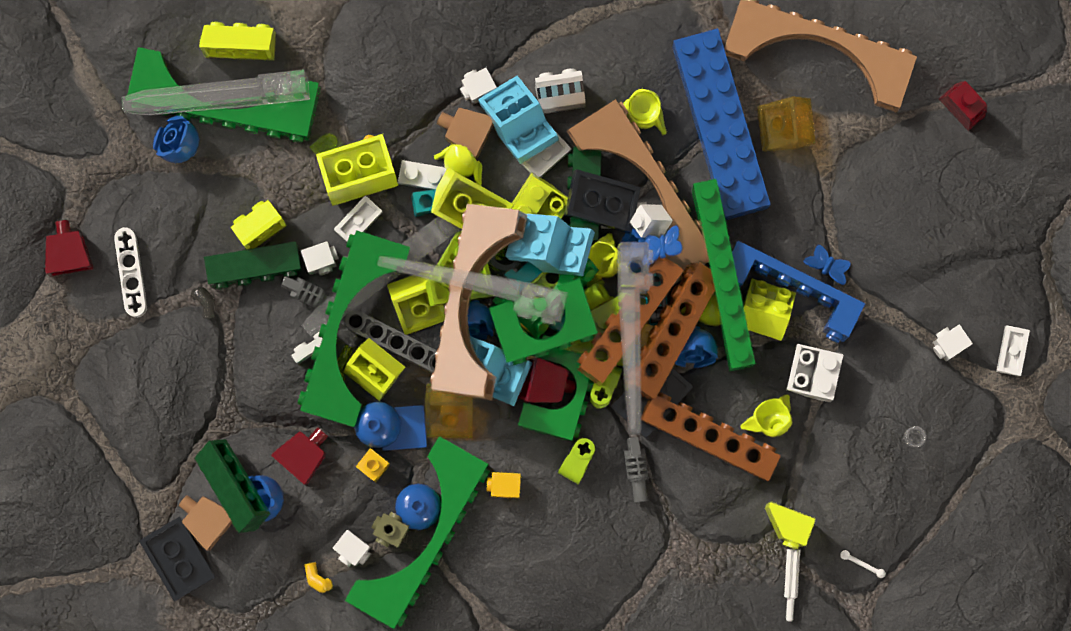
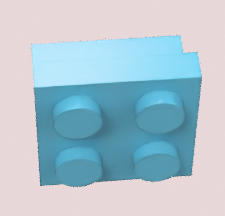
M518 76L478 99L482 108L492 119L499 138L520 164L559 141L557 133L546 121L540 103Z
M527 214L524 237L509 244L506 257L509 260L531 262L542 272L583 276L595 232L588 228L570 227L558 216Z
M470 336L478 358L496 376L493 398L514 406L532 362L527 360L517 365H513L512 362L507 363L502 349Z

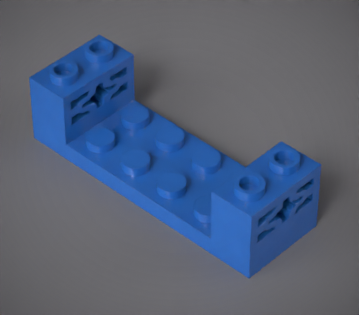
M740 241L737 242L732 255L739 289L753 266L756 273L765 277L769 274L776 278L775 281L785 287L791 285L797 288L796 292L805 297L811 295L818 299L817 302L827 308L833 306L834 309L823 330L827 334L826 338L839 343V341L844 342L850 336L865 303Z

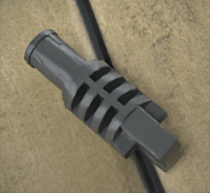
M285 276L281 284L282 288L291 292L289 296L314 308H319L320 306L326 309L328 302L334 301L333 297L326 295L324 289L299 277L295 281Z
M638 437L628 438V450L624 451L627 477L629 482H632L634 503L647 502L649 499L645 480H648L645 449H640Z

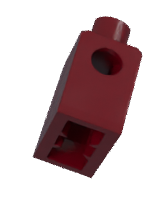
M966 81L956 83L939 98L967 131L986 116V102Z
M69 220L55 222L57 234L46 237V274L51 277L93 270V264L82 233L79 231L71 232Z
M532 355L526 357V360L532 362V365L518 395L519 399L527 402H561L563 393L572 394L574 392L575 381L567 379V369Z
M318 427L309 438L300 431L274 451L271 456L301 483L307 486L326 456V453L319 446L328 436Z

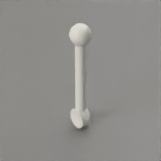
M847 550L842 551L840 554L843 560L849 559L876 573L878 578H884L886 575L883 569L878 570L851 556Z

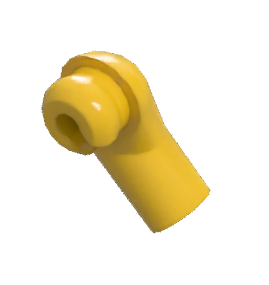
M316 562L304 564L309 586L321 593L332 589V581L329 578L324 579L318 575Z

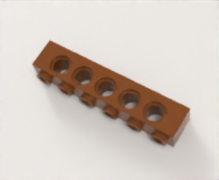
M659 256L656 261L645 267L648 272L644 278L639 275L631 286L635 289L631 296L626 294L618 304L621 310L617 315L612 313L605 322L608 328L603 334L598 332L592 340L593 349L590 353L585 350L577 361L581 364L577 370L597 385L601 386L684 271L667 257L662 259ZM650 277H659L661 285L653 286L650 282ZM640 294L646 296L648 304L640 305L636 300V296ZM623 314H632L634 323L627 324L624 322ZM617 332L621 336V342H612L609 334ZM604 351L608 357L607 361H598L596 352Z
M700 262L691 263L685 267L680 284L676 285L671 292L672 298L669 304L665 305L659 316L661 318L658 324L654 325L648 334L649 340L647 344L641 347L637 354V362L626 374L627 380L624 385L647 399H656L715 291L711 269ZM693 283L697 287L695 294L691 292V285ZM682 303L686 307V311L683 315L680 313L679 310L680 305ZM671 323L675 328L672 335L668 332V327ZM659 344L663 346L662 355H659L657 353V347ZM648 364H650L652 367V373L650 376L646 374V367Z
M661 392L658 393L656 399L648 400L639 420L764 481L770 480L780 458V455L775 453L776 448L765 443L763 446L754 443L755 438L745 433L739 436L733 433L735 428L725 423L719 426L712 422L714 418L702 412L698 416L691 412L692 407L681 402L679 405L670 402L671 397ZM667 408L672 409L674 412V418L670 422H667L663 417V412ZM689 418L695 422V428L691 432L686 431L684 427L685 421ZM709 429H713L716 432V439L713 442L707 441L705 437L706 431ZM730 439H734L737 443V449L734 452H729L726 447ZM752 449L758 453V458L753 463L747 457L748 452Z

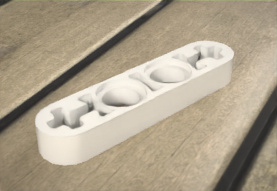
M121 228L116 232L114 240L124 308L130 316L138 318L143 316L147 310L136 234L131 229ZM124 233L132 236V239L128 240V247L130 249L134 247V251L126 250L125 243L120 241V238L124 237ZM127 255L135 257V264L130 268L123 265V259ZM128 279H138L139 285L135 290L127 289L126 282ZM141 293V296H136V301L138 304H142V307L138 308V312L135 313L133 309H130V306L134 305L132 297L128 298V294L136 295Z

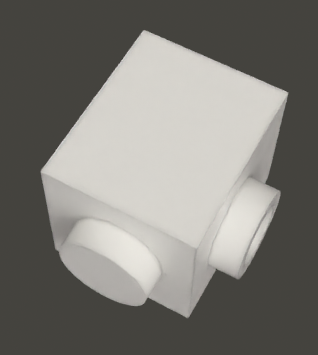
M484 68L478 72L473 70L465 74V79L461 80L463 87L460 90L465 100L470 99L474 105L479 102V98L497 87L487 68Z
M640 204L630 223L641 238H646L648 235L660 238L661 235L666 233L673 220L662 205Z
M328 242L301 250L310 275L316 273L324 275L332 272V268L336 267L335 260L339 259L335 247H330Z
M959 324L952 330L946 327L937 333L938 339L933 342L935 345L933 349L940 359L944 358L945 361H948L973 343Z
M346 530L333 547L340 554L338 559L348 567L351 564L357 566L359 563L363 565L371 555L368 552L371 547L349 530Z

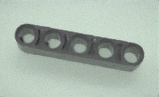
M355 310L347 314L345 324L352 333L366 340L370 338L381 348L430 373L435 372L433 362L436 360L437 350L360 311ZM353 317H361L363 322L360 327L353 328L350 326V321ZM375 327H381L383 335L377 339L371 337V330ZM397 337L404 340V345L400 349H394L391 346L392 340ZM416 348H422L425 351L424 357L420 360L412 357V352Z

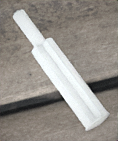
M786 549L784 597H787L786 620L793 621L794 598H798L801 550Z

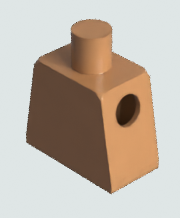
M458 108L454 117L442 112L437 121V125L448 129L445 140L451 145L460 144L466 146L472 152L476 161L494 126L489 115L463 108Z
M187 495L179 504V507L188 513L182 523L207 551L214 547L233 524L224 508L207 497L203 496L197 503Z

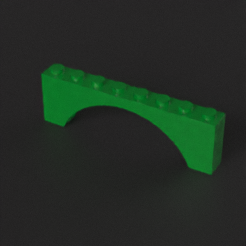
M138 47L126 101L132 106V109L144 112L145 109L154 110L155 114L168 116V113L183 116L187 120L197 118L200 123L213 125V122L222 123V127L228 129H235L237 126L244 128V131L248 133L258 134V131L267 132L269 137L280 138L282 135L290 137L289 140L303 143V140H310L321 87L317 82L296 78L283 93L266 103L242 109L219 108L193 98L178 86L170 75L164 56L160 51Z
M717 179L693 183L691 191L711 269L728 369L730 372L749 368L755 365Z
M357 230L354 235H349L346 247L350 248L347 257H342L339 270L343 271L341 279L335 280L332 292L336 293L333 302H328L325 315H329L327 324L322 323L318 337L322 338L320 347H314L311 357L312 360H315L313 369L308 368L304 382L308 383L305 392H300L297 402L298 405H301L300 411L355 427L361 403L350 393L339 371L336 356V339L339 324L347 306L363 287L384 274L404 269L410 250L408 246Z
M440 436L427 456L437 473L442 497L440 519L432 540L422 554L403 570L380 579L356 580L345 599L349 604L393 629H396L397 625L402 627L408 616L405 613L409 605L414 606L420 595L417 593L418 588L421 584L425 586L432 574L428 572L432 564L437 565L443 555V552L440 551L444 543L449 544L455 534L452 531L456 522L459 524L462 522L467 513L464 511L468 502L473 503L479 492L475 490L478 483H484L490 473L487 469L489 465Z

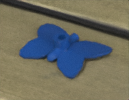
M673 226L665 236L661 235L660 239L657 236H646L645 241L649 251L642 261V267L650 265L659 256L664 259L666 254L668 256H675L682 252L683 246L678 241V226Z
M818 245L814 251V256H809L803 261L810 267L821 269L824 275L829 273L830 277L836 282L845 285L846 277L843 273L850 267V262L841 259L834 260V257L829 258L828 252L823 246Z

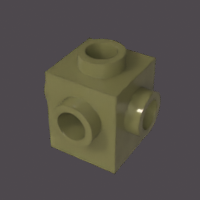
M390 512L389 516L383 514L382 517L377 516L372 529L375 530L373 535L377 536L376 542L386 547L392 544L399 548L409 530V526L401 523L402 518ZM391 525L393 527L392 533L387 534L386 528L387 526Z

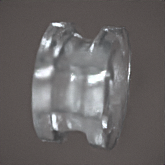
M913 426L904 432L903 440L907 446L916 448L925 443L926 433L921 427ZM913 430L917 431V435L921 437L916 443H913V439L909 438V434L914 433Z

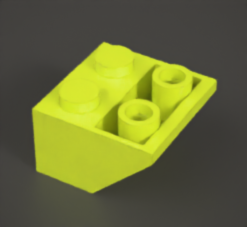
M531 173L513 200L511 209L520 210L525 214L558 216L561 219L565 214L568 197L547 181Z
M752 279L743 304L748 330L782 341L790 320L796 293L786 288H780L764 281Z
M368 338L356 350L343 372L380 401L405 369V366Z

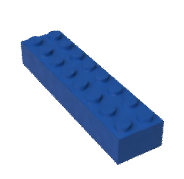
M719 29L674 40L672 48L711 180L717 179L725 221L768 209L770 201Z

